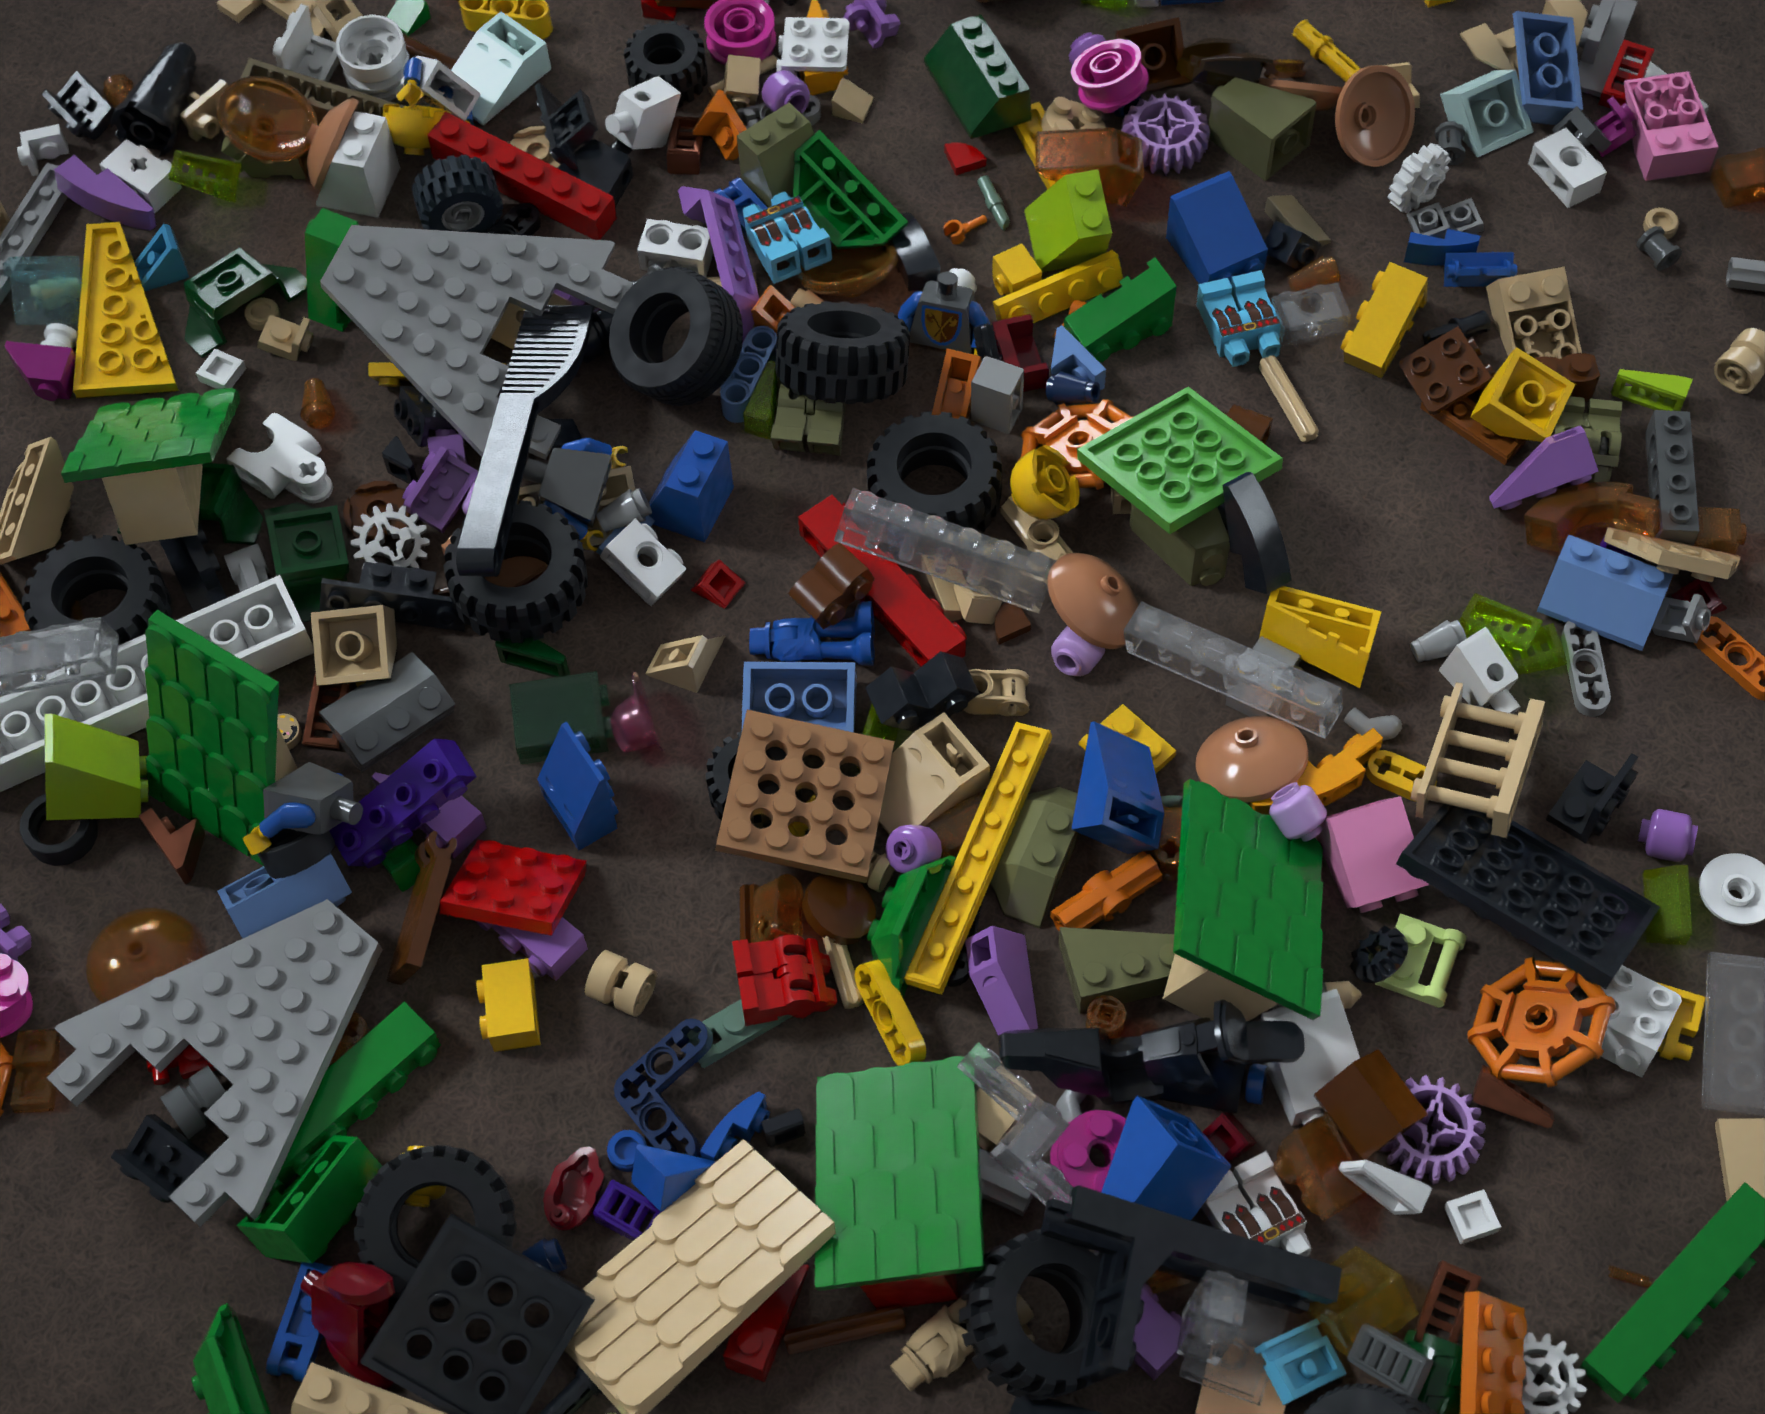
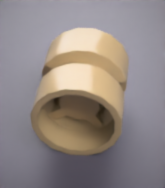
M1755 328L1745 329L1733 341L1730 349L1724 352L1714 366V374L1721 384L1738 394H1747L1761 381L1762 376L1765 374L1764 331Z
M604 950L597 957L589 972L585 985V995L604 1004L614 1001L615 1009L638 1017L643 1012L654 991L657 972L636 962L628 966L627 958Z

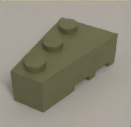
M1060 927L1058 945L1079 1014L1164 994L1175 955L1173 953L1174 934Z

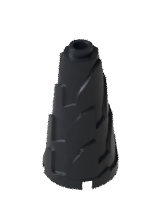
M185 43L167 45L139 83L130 90L123 102L116 106L111 117V128L113 125H116L117 131L114 135L121 143L127 139L138 147L143 145L147 149L161 150L158 157L166 155L172 150L178 139L177 132L181 122L180 113L185 110L184 106L191 89L190 83L197 68L195 66L197 57L189 45Z

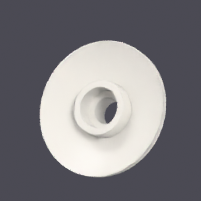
M1738 853L1724 854L1711 860L1702 871L1699 880L1700 896L1708 910L1719 919L1734 925L1746 926L1763 921L1765 919V865L1751 856ZM1737 890L1742 895V899L1733 897L1729 891Z

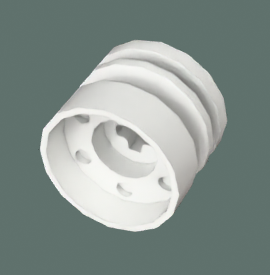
M379 15L360 16L348 22L340 30L336 40L337 54L343 67L347 86L351 90L387 101L397 98V93L404 87L401 85V80L404 76L403 68L409 60L402 31L394 21Z

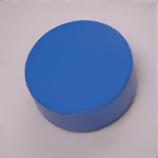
M1256 1063L1250 1065L1245 1093L1247 1103L1262 1105L1267 1080V1065Z
M622 1130L612 1136L607 1145V1155L611 1164L616 1169L624 1172L633 1171L637 1144L647 1146L643 1136L633 1130Z

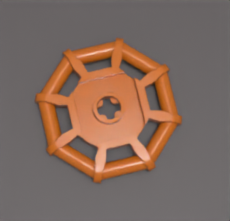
M1103 399L1100 403L1066 406L1063 403L1057 405L1058 409L1039 423L1024 429L1021 434L1023 439L1021 457L1029 451L1036 449L1039 444H1043V446L1046 444L1055 448L1067 459L1069 464L1064 467L1070 473L1069 477L1074 474L1076 475L1079 488L1095 487L1096 490L1104 488V483L1106 482L1077 459V449L1135 416L1131 417L1115 407L1111 400Z
M1534 957L1526 958L1524 964L1493 984H1485L1480 990L1482 997L1473 1027L1468 1030L1467 1037L1468 1042L1477 1048L1491 1068L1492 1075L1497 1079L1543 1083L1549 1088L1557 1086L1558 1080L1591 1059H1599L1604 1053L1602 1044L1610 1015L1616 1010L1615 1000L1607 996L1599 985L1586 981L1581 974L1559 962L1535 960ZM1541 977L1561 978L1559 982L1540 980ZM1525 981H1528L1522 985L1524 990L1515 995L1512 991L1508 995L1506 994ZM1577 986H1580L1588 998L1577 1002L1570 992ZM1501 1006L1497 1021L1491 1022L1495 1007ZM1541 1013H1545L1547 1020L1543 1024L1534 1025L1531 1022L1532 1019H1538ZM1593 1015L1588 1035L1585 1036L1579 1032L1583 1016ZM1503 1037L1508 1044V1047L1501 1054L1492 1043V1040ZM1573 1044L1578 1048L1556 1063H1553L1552 1057L1565 1055L1569 1051L1570 1045ZM1520 1057L1538 1058L1541 1067L1516 1063Z

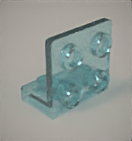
M79 256L9 257L2 263L4 277L11 278L16 325L78 324L82 284Z

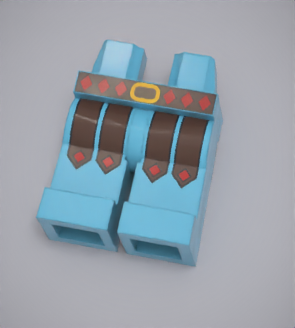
M784 191L773 196L771 199L772 207L762 210L759 205L752 204L743 208L747 241L753 247L774 284L801 273V266L807 271L832 260L830 236L824 228L820 229L809 210L803 206V201L799 195L791 198ZM812 248L820 250V253L815 257H808L807 251ZM784 260L790 263L786 269L777 270L776 263Z
M1261 270L1233 276L1231 284L1228 278L1198 285L1196 305L1216 346L1219 357L1226 356L1233 367L1244 365L1249 361V350L1259 349L1262 358L1270 355L1278 357L1280 352L1279 334L1281 322L1276 315L1273 305L1270 303L1264 287L1265 279Z

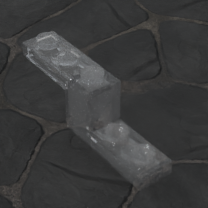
M978 1042L957 1067L1017 1120L988 1155L1045 1206L1047 1201L1052 1198L1071 1204L1073 1197H1070L1073 1187L1065 1180L1063 1173L1056 1166L1047 1164L1041 1159L1070 1124L1063 1119L1061 1112L1054 1105L1044 1102L1036 1095L1024 1078L1014 1075L1007 1069L994 1051L984 1048Z

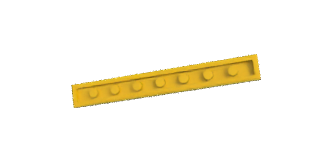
M1019 722L1015 723L905 974L904 980L907 985L943 994L1052 740L1051 730Z

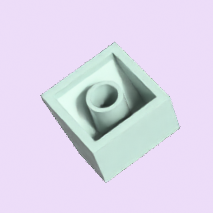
M1494 70L1440 94L1448 121H1454L1463 125L1465 137L1462 140L1476 157H1480L1533 133L1530 118L1522 106L1521 89L1516 70Z

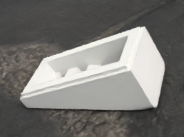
M1368 1160L1341 1162L1338 1168L1343 1175L1394 1215L1421 1213L1432 1190L1426 1183Z

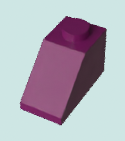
M6 341L4 347L9 357L36 396L48 401H55L57 398L70 400L73 391L76 357L72 348Z

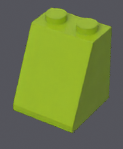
M1098 169L1064 175L1025 208L1024 213L1034 259L1042 272L1070 268L1107 252L1112 229Z
M44 714L46 820L139 818L141 802H148V780H140V778H147V756H139V742L59 715Z

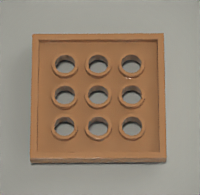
M747 709L715 851L866 883L894 741ZM771 747H779L785 751L786 757L780 761H774L766 755L765 751ZM808 755H816L821 758L823 765L820 768L811 769L803 763L802 759ZM844 763H853L859 768L860 774L855 777H848L841 772L840 766ZM764 780H770L778 785L779 790L774 794L768 795L760 791L758 784ZM808 788L815 793L816 799L805 803L800 801L795 793L799 789ZM845 796L852 801L853 807L847 811L839 810L834 806L833 800L836 797ZM756 814H764L770 818L772 824L767 828L760 829L755 827L750 819ZM794 822H801L808 827L809 833L803 837H797L789 832L788 826ZM831 830L841 831L846 836L847 841L841 845L831 844L826 839V833Z

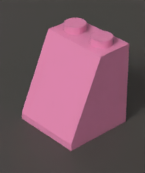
M1401 796L1375 801L1326 816V819L1321 824L1323 830L1316 836V840L1322 845L1324 858L1347 908L1359 907L1360 913L1372 911L1383 907L1381 902L1383 899L1395 896L1396 902L1407 900L1419 895L1418 888L1429 885L1422 879L1414 878L1407 870L1396 864L1403 850L1414 839Z

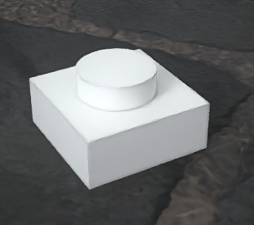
M214 349L196 372L199 382L213 388H232L246 370V366L243 360Z
M1485 1190L1448 1201L1444 1206L1460 1244L1497 1233L1501 1228Z

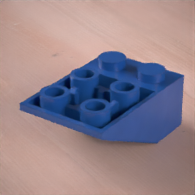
M566 721L561 724L537 780L542 796L579 851L616 830L617 824L614 815L619 812L612 800L614 793L607 782L610 776L599 759L593 762L588 753L591 751V748L581 731L574 733Z
M1095 721L1091 722L1071 830L1126 854L1158 849L1164 809L1150 747Z

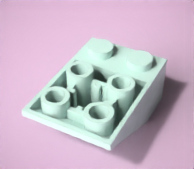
M501 11L478 29L451 71L481 93L472 109L473 119L485 125L549 72L551 64L546 42Z

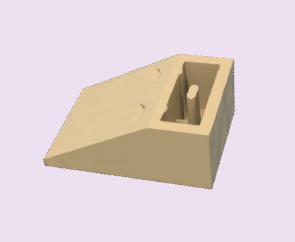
M1565 267L1501 278L1486 286L1491 314L1508 356L1516 347L1533 358L1549 356L1561 359L1570 354L1582 353Z
M945 712L916 730L892 753L879 817V823L889 835L896 828L910 824L929 827L989 785L990 765Z

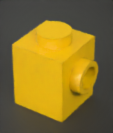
M1023 244L993 256V282L1001 296L1011 294L1042 280L1041 269Z

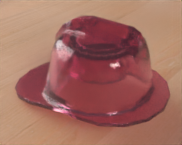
M633 671L634 694L614 710L610 722L611 730L623 752L642 750L656 745L663 752L664 749L654 729L644 686L638 673Z

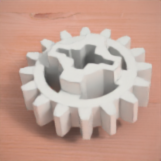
M1430 143L1428 147L1422 146L1418 154L1413 153L1403 161L1399 173L1395 174L1393 184L1389 187L1392 191L1388 195V199L1391 200L1390 203L1401 212L1409 213L1412 208L1414 210L1417 209L1421 202L1430 201L1436 195L1440 183L1444 181L1445 173L1449 171L1447 166L1451 161V158L1448 157L1449 153L1439 145Z
M387 503L386 512H380L379 508L374 506L373 517L370 518L365 514L361 515L364 526L353 527V531L360 535V537L351 540V546L360 548V551L353 555L355 560L365 559V562L378 563L373 558L382 556L390 559L393 566L420 568L416 562L417 558L427 559V553L421 550V547L430 545V541L427 538L420 537L421 534L427 531L426 525H415L419 518L417 513L407 517L406 506L402 505L398 512H393L392 504ZM388 520L400 521L408 527L396 528L391 526ZM376 525L378 530L376 537L366 545L367 535L372 527ZM383 529H386L388 535H391L393 539H400L396 542L397 557H395L393 551H390L388 546H380L385 543ZM415 540L413 552L405 560L403 555L405 547Z
M1532 1332L1527 1333L1524 1338L1523 1359L1526 1365V1376L1523 1380L1522 1403L1525 1414H1568L1567 1410L1575 1413L1581 1405L1575 1397H1582L1586 1393V1387L1577 1382L1583 1379L1586 1372L1582 1369H1575L1573 1366L1579 1358L1578 1354L1567 1356L1564 1353L1567 1343L1562 1341L1555 1347L1551 1345V1337L1547 1333L1540 1342H1536ZM1529 1354H1538V1355H1542V1356H1545V1357L1533 1358V1359H1532V1358L1529 1357L1528 1355H1529ZM1558 1366L1564 1375L1565 1382L1560 1378ZM1538 1373L1545 1378L1540 1386L1533 1382ZM1546 1401L1551 1406H1536L1532 1403Z

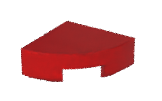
M964 143L944 144V152L955 175L986 166V157L977 148Z

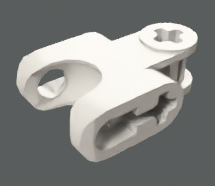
M272 413L262 422L266 426L268 437L273 440L270 447L258 453H251L237 448L226 458L229 465H234L241 480L271 499H274L285 488L308 503H319L326 500L333 490L332 481L326 474L327 470L324 461L317 457L322 451L320 444L307 431L277 413Z

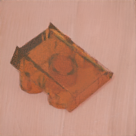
M1327 1113L1302 1128L1295 1129L1280 1143L1276 1154L1278 1158L1274 1162L1275 1172L1283 1181L1293 1185L1297 1184L1302 1191L1301 1198L1305 1206L1312 1213L1318 1215L1323 1222L1367 1195L1364 1190L1343 1175L1338 1169L1341 1162L1353 1160L1340 1133Z

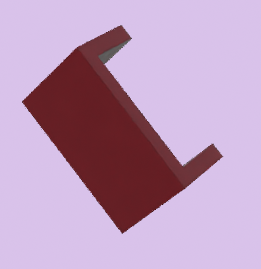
M1027 314L993 321L992 325L994 326L998 354H1001L1003 357L1001 361L1024 369L1023 392L1045 388L1049 378V367L1047 363L1041 362L1033 338L1032 315Z

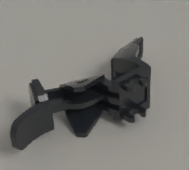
M1226 1000L1214 1002L1213 1021L1210 1018L1190 1020L1147 1031L1142 1036L1110 1038L1103 1028L1005 1031L998 1036L999 1060L1002 1061L1007 1069L1042 1072L1058 1088L1096 1096L1106 1106L1133 1102L1137 1096L1156 1101L1159 1099V1096L1164 1094L1163 1085L1204 1095L1213 1094L1217 1091V1083L1201 1057L1207 1053L1218 1051L1222 1062L1236 1067L1255 1063H1292L1297 1061L1305 1050L1304 1035L1297 1024L1290 1021L1246 1022L1243 1013Z

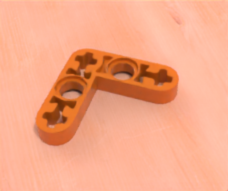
M1711 616L1709 626L1705 631L1710 632L1713 630L1717 633L1716 636L1707 638L1703 635L1704 631H1702L1698 642L1694 643L1695 646L1753 697L1765 701V686L1763 687L1759 684L1760 680H1765V657L1723 620ZM1725 641H1728L1729 643H1727V644L1725 645V647L1723 648V650L1720 651V650L1718 649L1719 646H1720V645L1723 646L1724 643H1725ZM1731 652L1741 653L1746 658L1747 664L1741 666L1733 664L1728 659V654Z

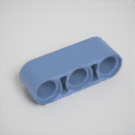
M757 326L749 331L742 344L735 368L721 386L722 413L726 420L739 423L749 419L776 366L777 335L768 326Z

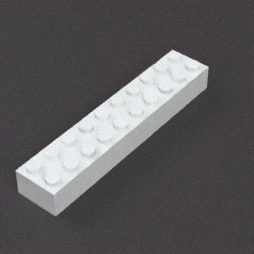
M280 575L176 620L264 674L314 653L313 644ZM145 634L0 697V792L45 772L44 714L59 715L122 736H128L146 728V721L149 719V708L145 669L148 667Z

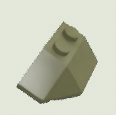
M1056 787L1028 794L990 882L1004 916L1040 929L1080 836V833L1071 830L1078 793L1062 787Z

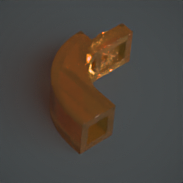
M1591 482L1558 490L1538 501L1524 515L1527 544L1555 552L1562 550L1568 534L1575 537L1592 529L1610 527L1649 537H1654L1660 531L1659 500L1633 494L1632 484L1620 482Z

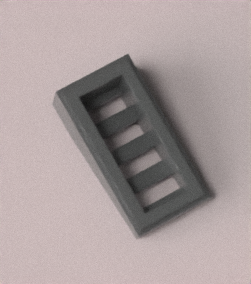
M1364 1323L1361 1326L1348 1355V1361L1394 1390L1418 1399L1434 1362L1388 1331L1368 1323ZM1412 1360V1363H1411V1366H1410V1368H1409V1370H1408V1372H1407V1375H1406L1404 1381H1402V1379H1403V1377H1404V1375H1405V1373H1406V1370H1407V1368H1408V1366H1409V1364H1410V1361Z

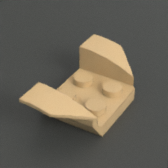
M1546 0L1542 14L1573 18L1577 49L1588 13L1580 0ZM1483 23L1460 33L1475 59L1498 70H1516L1519 79L1514 28L1494 35L1488 25Z

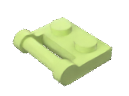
M1400 913L1395 928L1407 939V956L1403 964L1393 975L1383 981L1376 982L1375 985L1438 1008L1443 1007L1447 998L1445 989L1458 951L1464 949L1467 936L1459 930L1443 929ZM1435 942L1443 945L1431 983L1425 986L1419 984L1418 981L1431 944Z

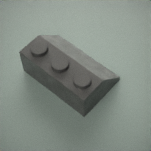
M411 652L394 663L391 679L366 681L321 710L319 714L362 773L454 713L456 704L436 675Z

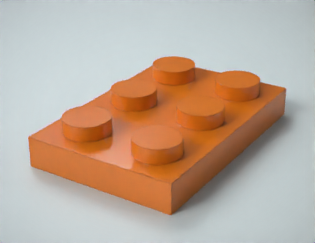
M1480 1291L1464 1293L1460 1414H1525L1522 1403L1523 1380L1526 1376V1365L1523 1359L1524 1337L1527 1333L1525 1308Z

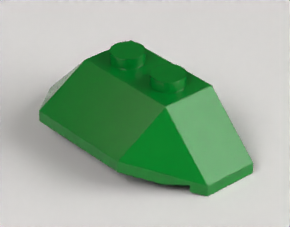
M820 130L794 151L793 197L799 195L803 201V206L809 210L818 227L825 229L830 236V242L837 249L884 246L909 224L903 215Z
M947 856L901 874L895 887L889 886L882 901V908H885L881 919H874L870 926L867 940L871 942L872 957L874 960H880L884 964L892 985L900 991L902 997H904L908 988L904 980L905 974L956 857Z
M228 1303L219 1307L193 1359L197 1375L191 1377L195 1393L200 1401L206 1400L210 1412L208 1414H271L237 1313Z

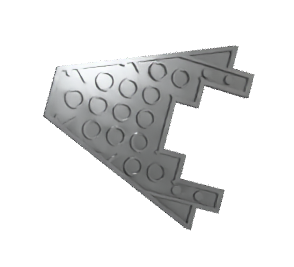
M351 225L320 281L321 288L481 457H483L499 397L502 393V387H504L503 383L507 369L509 368V366L483 355V352L508 304L512 303L542 316L555 289H558L614 315L622 297L633 285L632 282L604 270L615 249V242L608 240ZM537 415L529 453L546 460L560 433L561 425Z
M327 899L58 1024L54 1029L76 1050L47 1079L77 1107L135 1050L161 1073L188 1045H191L233 1084L204 1113L229 1138L169 1197L199 1227L230 1197L255 1220L261 1213L383 949L374 938Z

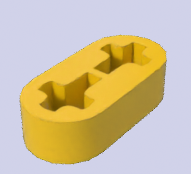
M1380 750L1370 756L1366 774L1370 782L1376 786L1411 800L1413 781L1418 777H1423L1426 766L1394 752ZM1383 762L1390 765L1389 771L1387 770L1384 775L1378 773V766H1381Z

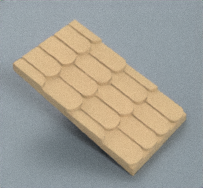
M743 1139L695 1179L693 1187L656 1216L651 1227L597 1271V1277L582 1288L595 1296V1301L565 1348V1351L621 1414H648L836 1233L834 1221L824 1212L822 1213L820 1208L801 1191H798L796 1186Z

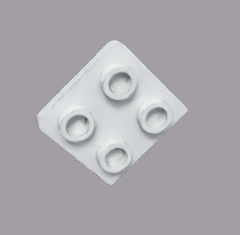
M301 4L296 13L292 12L290 14L283 37H278L275 41L273 55L276 58L278 67L329 82L340 61L336 42L313 34L309 7Z
M785 17L784 35H779V55H782V60L777 59L776 72L785 70L798 76V71H844L847 67L849 21L845 18Z
M1622 965L1607 989L1602 988L1607 996L1615 1000L1616 1010L1610 1015L1602 1044L1604 1053L1601 1057L1613 1062L1623 1070L1630 1071L1642 1078L1657 1053L1682 998L1678 993ZM1593 1015L1583 1016L1579 1032L1585 1036L1588 1035Z

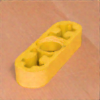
M873 960L858 965L855 970L856 986L894 1062L901 1066L910 1062L924 1061L926 1057L924 1039L900 991L892 985L884 964L880 960Z

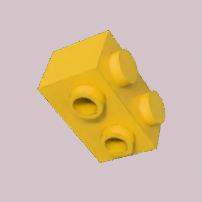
M529 959L482 965L483 979L476 981L479 1003H485L486 1015L480 1016L482 1039H489L494 1052L541 1045L534 973Z

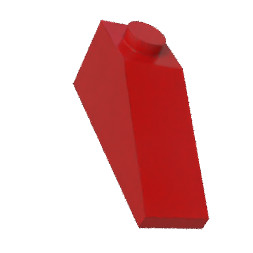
M803 1264L732 1332L723 1354L727 1369L763 1382L766 1381L810 1268L809 1265Z

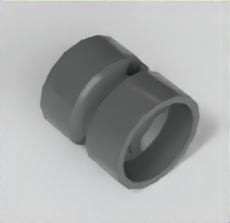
M207 1065L189 1077V1085L187 1087L178 1085L161 1096L160 1099L185 1136L190 1140L208 1128L209 1118L204 1113L226 1091Z

